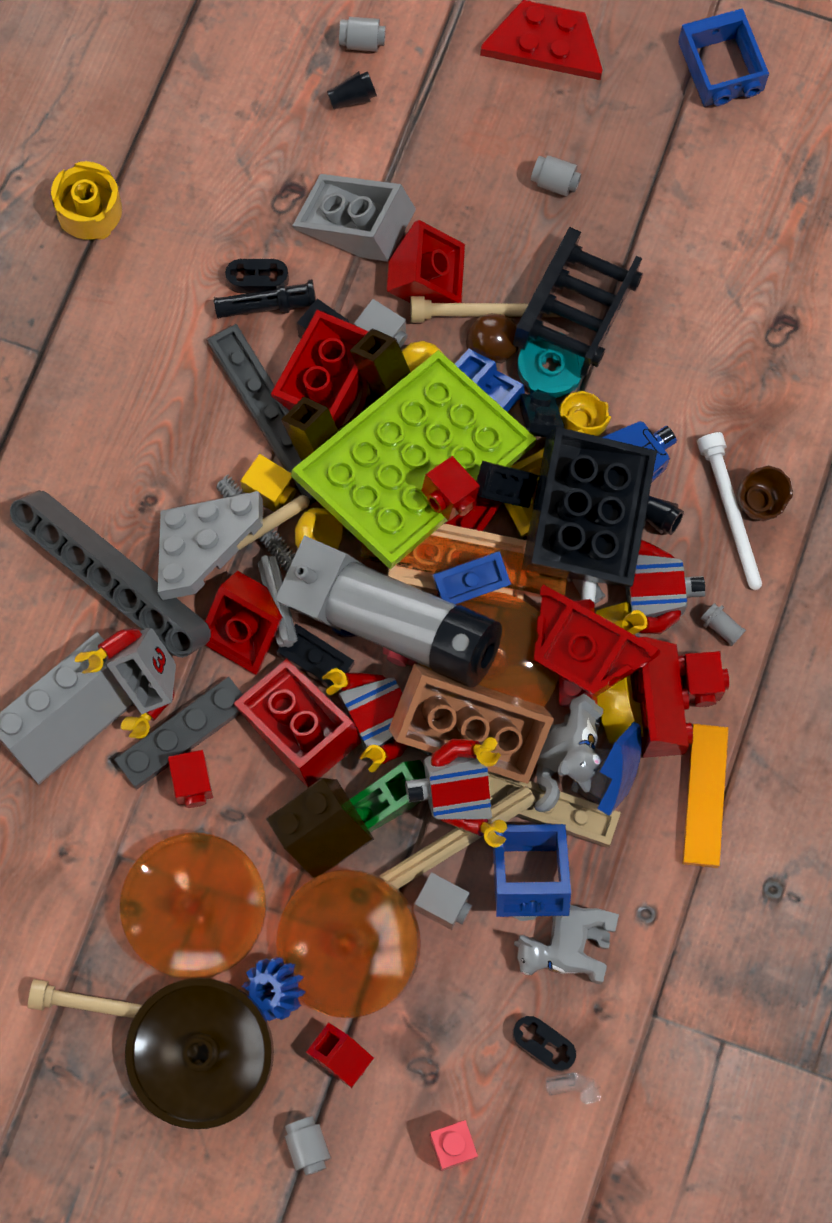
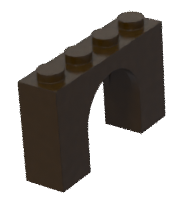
M372 328L350 350L362 377L363 392L356 412L344 425L337 428L329 409L306 397H303L281 419L301 461L411 373L396 338Z

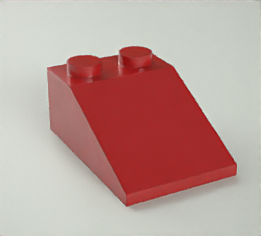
M285 659L234 702L235 707L282 762L308 788L362 743L354 722L288 659Z

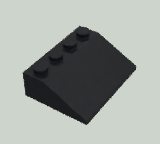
M556 427L546 436L522 569L554 577L632 587L657 451L561 427Z

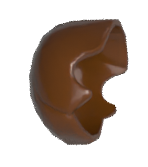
M498 313L485 314L478 318L468 330L466 338L467 349L470 348L484 357L503 363L518 350V347L512 345L517 325L506 315Z
M769 465L756 468L743 478L738 488V503L741 510L752 519L767 521L777 518L778 515L784 512L788 502L793 497L790 478L781 469Z

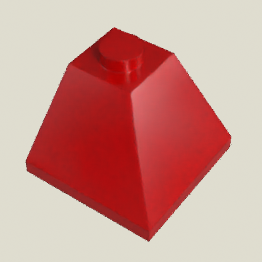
M421 220L415 221L389 260L387 292L409 303L411 296H424L425 300H431V303H462L465 244Z
M237 570L219 586L205 620L211 633L210 640L205 646L255 675L259 673L283 618L268 588Z

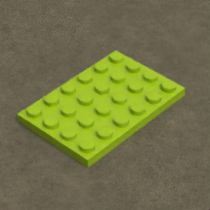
M438 350L294 467L291 477L391 570L447 521L441 512L437 513L431 508L427 497L421 491L426 473L453 456L477 481L482 461L510 467L535 446L537 438Z

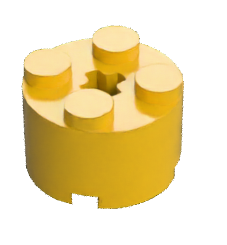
M82 161L75 163L74 167L66 171L63 169L55 177L51 187V197L61 228L70 235L80 239L102 240L107 238L119 223L122 215V202L118 186L109 170L98 163Z

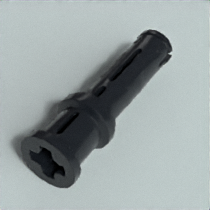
M313 279L307 280L306 284L286 286L283 283L277 286L276 290L219 298L214 297L217 319L280 309V312L285 314L289 313L290 309L310 307L316 301Z

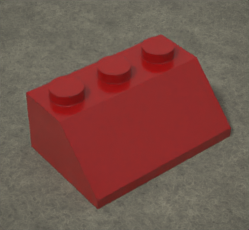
M317 310L271 392V396L289 411L303 397L309 398L327 407L337 428L341 427L363 386L361 374L350 350L369 331Z
M639 637L661 651L658 657L633 672L636 702H639L641 706L644 737H642V758L684 755L689 747L688 744H693L692 724L686 723L684 711L689 709V694L687 689H682L680 677L685 676L684 656L678 655L677 644L649 637Z

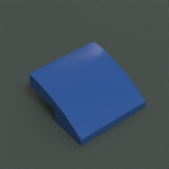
M470 348L455 363L462 372L507 412L521 398V394H525L524 384L497 371L495 361L474 352Z
M635 721L614 743L600 770V773L611 778L612 781L597 809L609 816L629 794L638 771L642 749L641 726Z

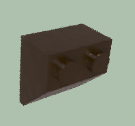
M321 779L266 818L284 849L315 879H318L374 840L337 779Z

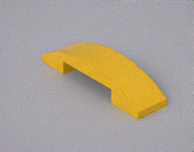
M628 602L596 611V614L626 631L632 628L631 622L622 620L624 616L631 613L630 603ZM630 674L597 696L598 705L603 708L601 720L611 744H614L634 721L640 724L641 735L644 737L641 706L639 702L633 700Z

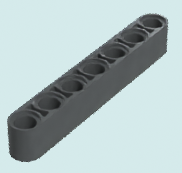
M38 490L11 504L10 517L18 528L141 629L152 628L166 649L173 655L182 658L186 657L209 642L211 637L210 629L202 618L177 598L162 600L157 592L158 582L50 494Z

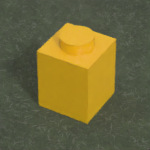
M261 454L257 456L240 480L243 493L259 491L263 499V506L273 512L280 509L282 505L291 502L296 493L295 481L291 477V473Z

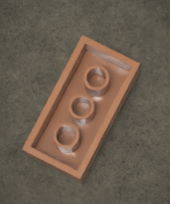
M414 664L389 731L396 742L430 753H434L451 739L480 741L482 745L485 739L489 737L495 738L498 744L490 752L500 753L501 756L494 766H487L488 771L528 784L554 718L543 706L480 685L467 687L429 668Z

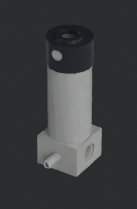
M305 535L275 598L276 601L305 616L339 631L341 629L425 665L431 668L432 671L467 687H475L486 676L495 660L502 637V626L499 621L462 605L450 603L371 569L350 555Z

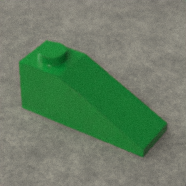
M421 760L402 762L349 799L370 832L422 802H408L405 781L425 778L424 765Z

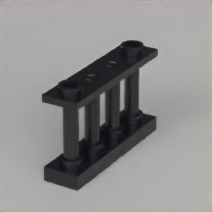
M569 227L517 325L512 345L525 350L530 339L537 340V338H540L585 358L580 375L586 377L592 365L595 367L599 366L606 350L601 346L629 291H636L640 284L643 273L638 270L642 258L636 256L628 271L582 251L583 247L578 245L581 231ZM569 264H581L622 282L617 295L570 276V271H567ZM557 288L560 290L566 288L608 306L610 309L604 320H601L557 301V296L554 293ZM553 313L597 332L591 346L544 326V322L541 321L543 314L549 315Z

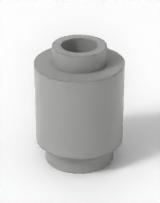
M349 16L348 20L341 19L339 46H347V50L378 52V45L384 46L386 26H380V19Z
M549 155L546 158L538 156L531 175V181L537 183V187L567 197L570 191L576 192L582 174L576 172L578 167L576 164Z
M313 1116L286 1125L287 1135L284 1138L295 1170H304L305 1176L326 1169L325 1161L331 1159L320 1124H315Z

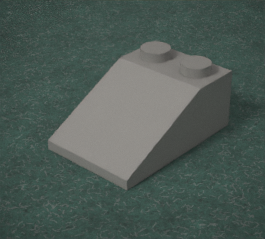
M320 174L292 226L299 232L361 258L389 262L416 208L401 184Z

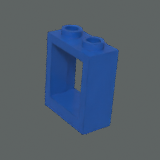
M743 8L682 25L678 43L704 107L713 104L716 106L724 105L732 99L742 96L753 97L765 89L769 72ZM735 38L749 75L711 85L697 49Z
M507 824V829L504 833L495 831L497 835L506 838L501 846L493 847L496 917L569 916L571 884L566 824ZM556 851L559 882H506L504 852Z

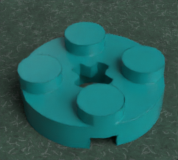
M537 338V340L530 339L525 350L521 349L519 353L517 369L520 380L527 387L530 394L533 392H544L551 397L558 398L578 388L582 378L580 372L585 358L540 338ZM547 358H552L554 363H560L561 365L556 367L555 371H549L543 367L546 364Z

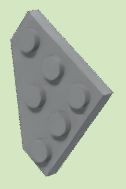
M259 491L162 510L160 512L157 592L162 600L196 594L205 585L203 579L215 567L221 569L239 551L237 545L249 533L253 536L263 526V499Z

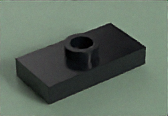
M482 461L476 481L480 485L477 496L529 508L539 475Z

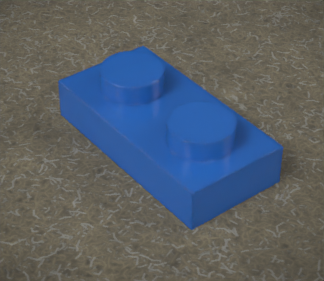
M500 551L432 574L439 597L453 604H458L511 585Z

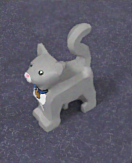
M585 694L572 699L570 704L571 713L565 715L563 723L551 725L537 760V783L542 790L546 791L545 795L535 803L534 808L538 812L550 811L559 800L560 790L557 781L551 778L556 772L561 776L568 775L576 780L584 792L590 791L591 778L597 773L601 763L600 757L595 753L598 740L595 722L602 716L603 708Z
M570 905L569 916H552V931L549 945L546 946L535 938L520 935L518 941H514V946L518 947L517 959L520 964V972L525 975H533L537 970L547 968L560 974L584 973L588 974L591 982L601 985L604 981L607 965L583 953L587 939L596 942L598 948L609 949L611 935L609 932H615L619 914L598 908H580ZM538 916L512 917L520 921L534 920Z

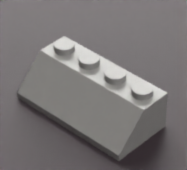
M98 632L0 712L1 743L38 785L134 705L106 665L107 659H103V667L100 671L82 674V671L88 668V659L82 662H75L77 654L99 650L98 645L105 640Z

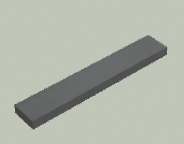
M234 324L208 338V345L285 470L292 473V469L302 461L281 421L289 410L271 396L275 385L238 325ZM294 479L295 487L299 494L309 498V505L316 502L317 500Z

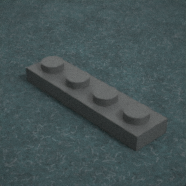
M227 677L115 758L116 764L136 790L169 767V756L188 753L239 716L241 713L235 707L234 702L243 694L231 678Z

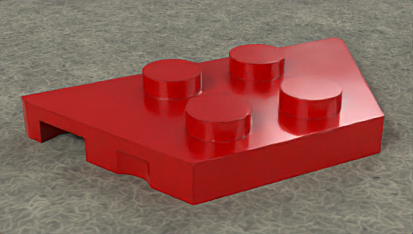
M522 0L486 39L480 51V56L601 80L603 71L585 12Z
M543 584L540 588L542 600L540 616L537 619L538 640L535 643L534 661L597 697L659 656L661 652L659 648Z

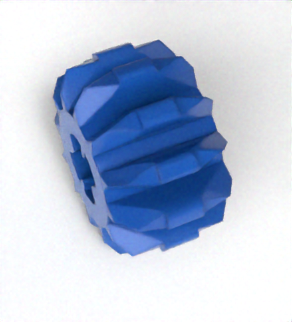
M280 957L271 960L266 958L258 961L256 967L250 968L246 972L250 981L244 982L241 986L249 991V997L259 1006L267 1021L276 1018L280 1020L288 1018L291 1015V1011L298 1010L302 1006L298 997L306 993L305 990L298 987V982H301L304 976H295L293 974L296 964H285L284 959Z

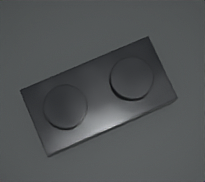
M544 392L521 394L520 410L525 427L533 436L546 437L556 427L564 428L555 397H551Z
M298 624L294 626L297 641L293 643V646L289 648L286 646L279 647L276 651L279 657L284 660L288 659L296 668L328 688L334 685V683L330 679L323 680V675L334 668L340 669L344 673H349L354 666L353 659Z

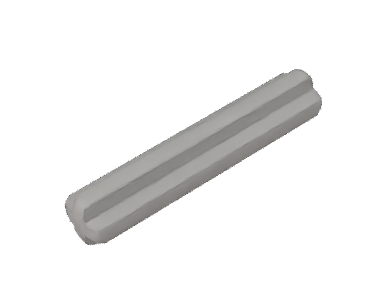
M264 555L258 561L262 584L268 588L283 617L275 634L277 644L280 647L286 646L289 648L297 641V635L290 608L275 600L283 583L279 563L275 556Z

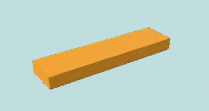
M693 724V744L690 746L682 864L718 868L720 866L729 727Z

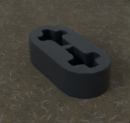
M236 259L228 264L225 271L228 287L237 293L276 290L280 284L285 283L287 286L289 282L288 268L284 262L278 259ZM238 271H244L243 281H237ZM271 271H277V281H270Z
M525 1016L516 1022L513 1029V1040L521 1050L554 1072L567 1071L574 1064L576 1049L567 1038L534 1016ZM531 1024L537 1027L535 1034L544 1041L542 1045L533 1039H530L527 1043L521 1039L523 1032L519 1030L520 1027L528 1028ZM546 1044L557 1050L561 1045L567 1049L565 1056L569 1059L568 1062L560 1061L558 1064H554L551 1061L553 1054L545 1048Z

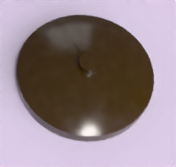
M192 978L177 981L153 994L135 1015L125 1044L127 1075L139 1100L151 1113L161 1120L187 1129L218 1127L244 1114L263 1093L269 1081L274 1061L272 1033L259 1006L251 997L236 986L211 978Z

